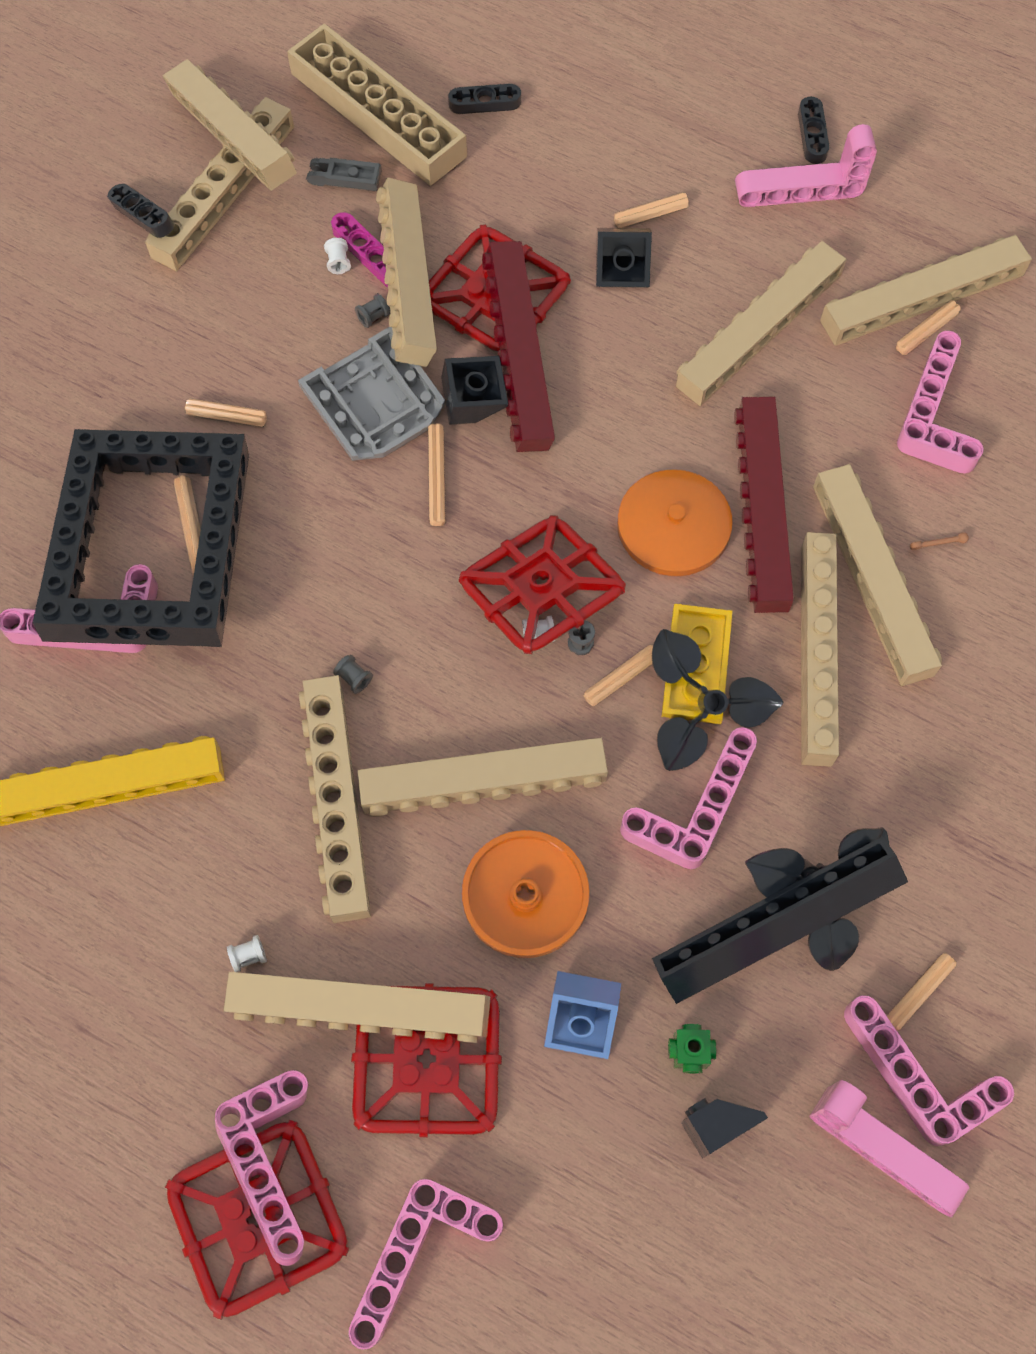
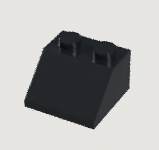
M597 228L596 287H650L652 231L650 228Z
M500 356L445 359L441 379L449 425L477 423L508 407Z
M706 1098L685 1111L687 1118L681 1124L703 1159L768 1117L763 1111L719 1099L708 1103Z

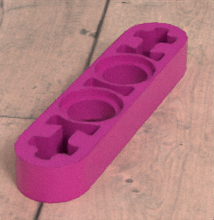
M345 212L336 214L331 220L334 236L346 240L348 250L388 287L385 284L386 264H383V261L377 263L370 261L373 255L383 256L384 246L352 215ZM347 225H348V229H349V232H350L349 234H348V230H347L344 226H347ZM362 238L367 240V243L363 246L353 244L356 239Z

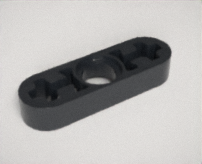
M515 84L457 87L448 94L449 109L456 114L515 110L521 105V89ZM481 96H489L491 98L488 102H481L478 99Z
M809 96L801 100L798 110L805 159L812 164H820L826 160L829 151L826 121L821 100ZM810 109L814 112L813 117H810ZM816 127L820 132L811 133L807 128ZM815 143H817L818 152H816V149L813 148Z

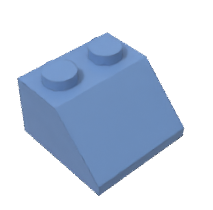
M557 971L544 1047L608 1059L618 1012L621 983Z

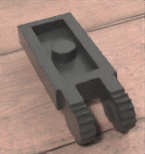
M314 158L310 161L309 167H311L312 171L307 173L306 180L312 185L324 186L326 184L329 186L377 191L382 168L380 163L338 158Z

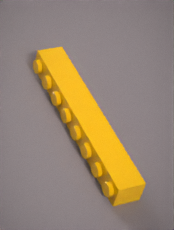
M200 736L188 743L170 742L158 749L149 750L141 748L132 751V754L119 756L111 754L103 756L98 761H76L68 767H46L38 773L12 774L8 779L0 780V826L225 781L220 746L214 737Z

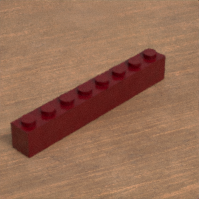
M522 241L490 242L487 252L482 255V266L484 270H487L488 274L486 278V291L488 294L491 293L490 315L492 318H495L496 324L494 326V340L499 342L500 350L498 351V356H500L501 367H503V378L507 391L508 407H506V414L508 417H511L512 422L510 426L511 442H515L516 452L549 451L555 440Z
M742 397L740 407L735 408L734 423L739 425L740 432H737L736 448L741 449L742 457L738 459V473L743 474L744 482L740 483V498L745 499L746 507L742 508V523L747 524L748 533L744 534V549L749 550L750 559H746V575L751 576L752 585L748 586V601L753 602L754 613L789 612L794 598L776 397Z

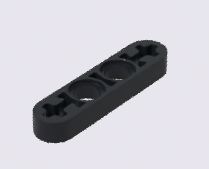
M118 184L109 190L107 197L114 208L154 237L161 238L167 236L174 229V222L164 209L127 184Z

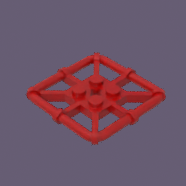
M485 224L480 225V228L473 231L452 255H448L444 259V264L429 280L432 313L454 326L455 331L458 333H465L491 350L498 352L500 350L499 342H495L493 337L472 325L481 314L495 321V318H492L490 315L491 293L488 294L486 291L487 270H484L481 264L474 272L459 263L480 239L484 253L487 252L489 238L496 242L515 241L500 231L487 227ZM525 244L524 246L522 245L525 263L529 261L553 275V277L528 280L530 292L552 289L538 307H533L535 323L537 325L546 319V313L565 292L571 283L569 273L533 252V248ZM451 271L467 280L460 289L433 293ZM462 301L472 307V309L465 317L460 318L439 304Z
M550 515L549 518L538 522L510 541L506 539L501 543V547L472 564L465 571H462L459 576L460 584L465 592L484 611V617L490 623H494L514 646L523 650L524 654H532L533 651L545 647L573 627L579 628L584 624V620L624 594L626 587L620 575L597 553V548L593 544L587 543L568 523L559 519L556 515ZM546 531L542 549L528 558L518 550ZM558 531L577 549V551L563 560L553 551L555 536ZM506 556L511 557L517 563V565L504 573L484 571ZM583 561H589L605 578L578 577L571 569ZM539 578L541 580L548 579L544 584L539 585L536 583V580ZM475 584L504 585L511 593L495 604H492ZM577 590L607 591L578 611L565 599ZM518 603H521L529 611L524 638L503 616L504 612ZM557 605L566 614L567 618L535 638L539 615Z
M425 983V986H391L490 996L486 1055H460V1041H457L458 1034L445 1033L444 1040L425 1038V1031L413 1030L412 1037L395 1035L394 1054L368 1053L369 1032H360L361 1025L357 1024L355 1053H352L351 1062L354 1063L352 1113L355 1122L353 1125L359 1131L363 1129L371 1133L419 1134V1137L428 1138L429 1134L476 1135L485 1131L490 1132L495 1127L494 1122L498 1112L499 1065H502V1056L499 1055L500 1009L496 999L498 995L492 989L488 991L479 987H434V983ZM425 1050H430V1054L436 1056V1062H431L429 1068L426 1069L423 1068L422 1062H418V1056H422ZM367 1064H393L392 1087L365 1111ZM460 1065H485L484 1114L459 1088ZM399 1093L421 1094L420 1120L373 1119ZM430 1094H453L477 1121L429 1120Z
M289 1120L288 1122L275 1124L256 1135L261 1146L282 1137L271 1167L294 1215L291 1206L315 1194L333 1241L300 1229L304 1241L330 1251L286 1274L282 1265L273 1258L260 1227L257 1228L255 1223L249 1224L248 1218L252 1216V1209L235 1172L234 1175L239 1187L220 1197H215L184 1185L228 1162L230 1163L225 1149L181 1170L172 1180L168 1179L166 1183L168 1204L184 1244L182 1249L184 1257H189L205 1303L210 1311L213 1312V1317L222 1320L223 1317L237 1315L279 1293L283 1296L291 1292L290 1287L332 1267L343 1256H347L349 1251L345 1229L328 1191L330 1186L328 1179L323 1178L307 1137L302 1129L298 1127V1122ZM293 1141L311 1185L287 1197L279 1174ZM242 1144L236 1148L235 1153L240 1157L254 1149L248 1144ZM262 1175L250 1181L249 1184L254 1189H263L268 1184V1180ZM181 1194L214 1206L223 1229L197 1241ZM271 1206L265 1210V1219L268 1221H277L283 1215L281 1209L277 1206ZM291 1238L282 1239V1240L279 1242L278 1247L281 1246V1245H283V1244H285V1243H287V1242H289V1241H291V1240H293V1239H291ZM227 1239L235 1261L219 1298L202 1250ZM266 1254L275 1280L231 1301L245 1263Z

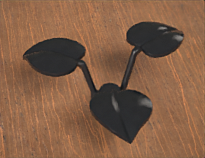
M663 629L657 635L652 648V664L656 674L667 683H675L683 676L685 681L701 692L698 698V707L701 713L690 724L684 718L675 717L664 722L658 731L657 747L664 768L673 771L693 764L705 752L708 744L707 733L703 729L695 727V725L702 719L707 718L708 714H721L726 710L728 704H731L729 714L734 722L743 727H755L765 722L784 702L772 687L752 677H742L733 681L729 686L730 698H727L720 690H707L705 686H702L687 674L697 670L701 662V651L697 643L686 635Z
M883 827L862 828L852 831L840 842L838 858L841 859L882 836L889 844L887 831ZM789 848L768 850L745 861L756 887L765 897H769L827 866L822 863H818L815 866L804 859L800 853ZM839 918L812 932L808 937L811 955L821 967L829 971L839 969L854 954L859 943L857 927L846 918Z

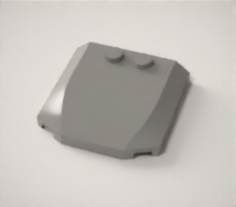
M388 327L369 338L368 345L324 370L321 366L298 380L300 388L352 461L383 458L428 431V427L434 423L445 405V399L421 366L395 360V350L391 347L392 327Z

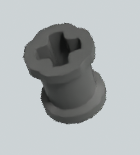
M377 293L373 296V300L363 306L357 305L355 313L362 325L369 328L372 326V322L381 316L387 317L390 315V308L386 300Z
M584 620L580 630L573 627L568 631V647L570 651L577 655L588 654L594 646V626L589 621Z
M347 655L338 662L333 674L335 676L339 675V677L344 679L351 686V691L357 694L368 686L373 678V674L362 669L355 662L356 659L353 655Z

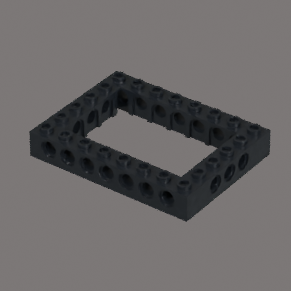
M74 430L33 618V625L42 642L222 647L249 461L245 434ZM105 464H107L108 469L112 473L123 474V472H145V475H151V472L173 473V475L178 476L179 473L209 476L190 601L78 598L81 582L85 581L83 572L86 558L90 556L88 547L91 534H94L95 531L93 522L95 512L99 510L100 506L98 497L100 487L104 486L102 477Z

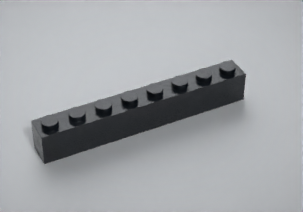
M882 836L653 957L652 960L662 982L675 1003L678 1004L908 883V880L897 855Z

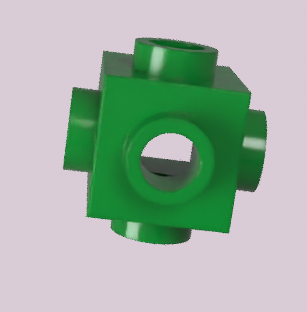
M684 1024L682 1029H677L673 1038L668 1040L669 1059H674V1068H683V1073H703V1069H707L711 1065V1059H716V1040L710 1039V1030H702V1025ZM697 1042L699 1044V1051L696 1053L691 1052L688 1048V1043Z

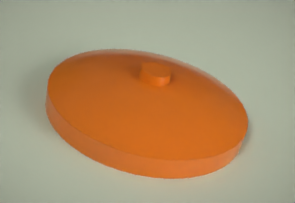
M662 470L641 478L626 492L618 513V533L627 553L642 567L662 575L686 576L708 568L723 554L732 531V513L723 493L708 479L685 470Z
M532 830L513 831L492 839L474 855L464 875L462 902L467 921L472 930L487 946L508 956L534 958L558 950L578 932L588 909L589 882L580 859L564 842L543 832Z

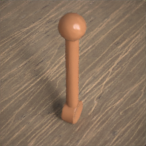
M962 532L954 537L924 542L917 541L911 543L910 548L911 550H917L922 547L953 542L964 544L968 541L969 536L967 533Z

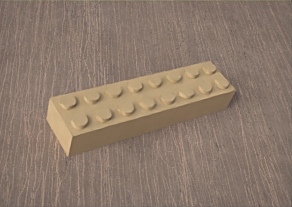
M325 23L287 51L293 76L428 185L432 186L467 157L466 135Z

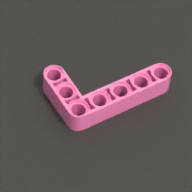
M862 124L853 127L849 131L840 163L748 170L739 173L735 178V184L740 205L755 207L847 199L861 195L866 188L877 153L871 127Z
M943 331L937 336L930 351L899 434L897 445L900 451L907 455L965 474L974 470L984 450L982 443L973 437L932 424L961 346V339L957 333Z
M142 564L134 565L127 571L121 600L156 601L158 584L147 566ZM147 580L144 584L137 585L140 581ZM10 608L0 614V630L9 641L15 644L138 653L146 647V645L42 642L33 625L35 610ZM20 623L17 628L11 629L13 625Z
M741 727L733 730L687 829L636 807L627 810L623 815L620 828L623 838L684 868L696 869L701 866L756 747L757 739L753 731ZM743 741L748 746V749H738L734 742ZM731 767L735 770L736 775L727 776L723 773L722 768ZM709 794H721L724 802L716 803L712 801ZM700 819L708 820L712 825V829H701L697 821ZM631 820H638L642 823L643 829L639 831L631 830L627 823ZM666 833L670 836L671 842L662 844L657 841L656 835ZM687 846L696 847L700 852V856L689 857L685 853L684 848Z
M859 996L846 1006L844 1011L846 1023L928 1143L934 1146H942L954 1142L1012 1102L1014 1097L1012 1084L1001 1076H994L978 1083L946 1104L886 1014L873 998ZM856 1005H861L867 1009L869 1013L868 1021H863L856 1016ZM876 1033L886 1037L888 1041L887 1049H881L876 1045L874 1041ZM895 1062H900L906 1066L907 1077L905 1079L896 1075L894 1071ZM990 1085L995 1086L1000 1092L998 1102L992 1100L988 1094ZM916 1091H920L926 1096L927 1105L925 1108H921L915 1103L914 1094ZM964 1102L973 1108L974 1116L972 1120L965 1118L962 1114L961 1107ZM937 1120L942 1121L947 1127L945 1138L939 1137L934 1130Z
M294 1070L287 1071L219 1105L215 1112L217 1134L270 1252L277 1263L285 1266L295 1264L300 1259L303 1252L304 1239L255 1133V1129L299 1108L305 1102L308 1088L307 1078L301 1072ZM289 1084H296L301 1088V1092L298 1095L289 1096L283 1089ZM258 1099H266L271 1104L265 1111H257L252 1105ZM228 1114H235L240 1119L238 1124L232 1127H226L222 1124L221 1120ZM242 1144H248L252 1146L254 1152L249 1157L241 1158L236 1155L235 1150ZM256 1175H263L267 1178L268 1184L263 1189H254L249 1184L250 1179ZM271 1206H277L283 1213L282 1217L274 1222L268 1221L263 1216L264 1211ZM291 1238L295 1240L298 1248L291 1254H284L278 1249L279 1242L282 1239Z
M843 1080L829 1086L810 1114V1118L933 1208L948 1217H953L969 1190V1185L864 1111L862 1106L867 1097L858 1088Z
M422 1179L414 1183L350 1324L349 1339L355 1347L364 1350L375 1346L381 1340L434 1218L477 1239L490 1242L499 1238L503 1230V1221L499 1213L432 1180ZM424 1186H430L435 1191V1199L428 1206H422L417 1201V1192ZM456 1200L462 1201L466 1206V1214L459 1221L451 1220L447 1213L450 1203ZM485 1215L495 1217L498 1223L497 1230L490 1236L482 1235L478 1229L479 1220ZM408 1219H416L420 1224L421 1230L415 1239L409 1240L404 1237L402 1227ZM394 1252L403 1254L406 1261L405 1268L397 1274L391 1272L387 1264L389 1256ZM379 1286L386 1287L391 1296L390 1302L383 1308L375 1305L372 1298L374 1290ZM365 1320L371 1322L375 1327V1336L370 1342L362 1341L357 1334L359 1324Z

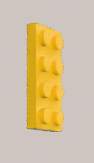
M674 604L670 631L690 637L697 643L701 651L699 667L694 672L687 674L696 682L705 686L707 690H720L725 694L732 610ZM683 676L675 683L665 682L661 717H680L692 721L701 713L698 707V698L701 692L685 681ZM723 713L718 715L708 714L707 718L699 722L721 724Z

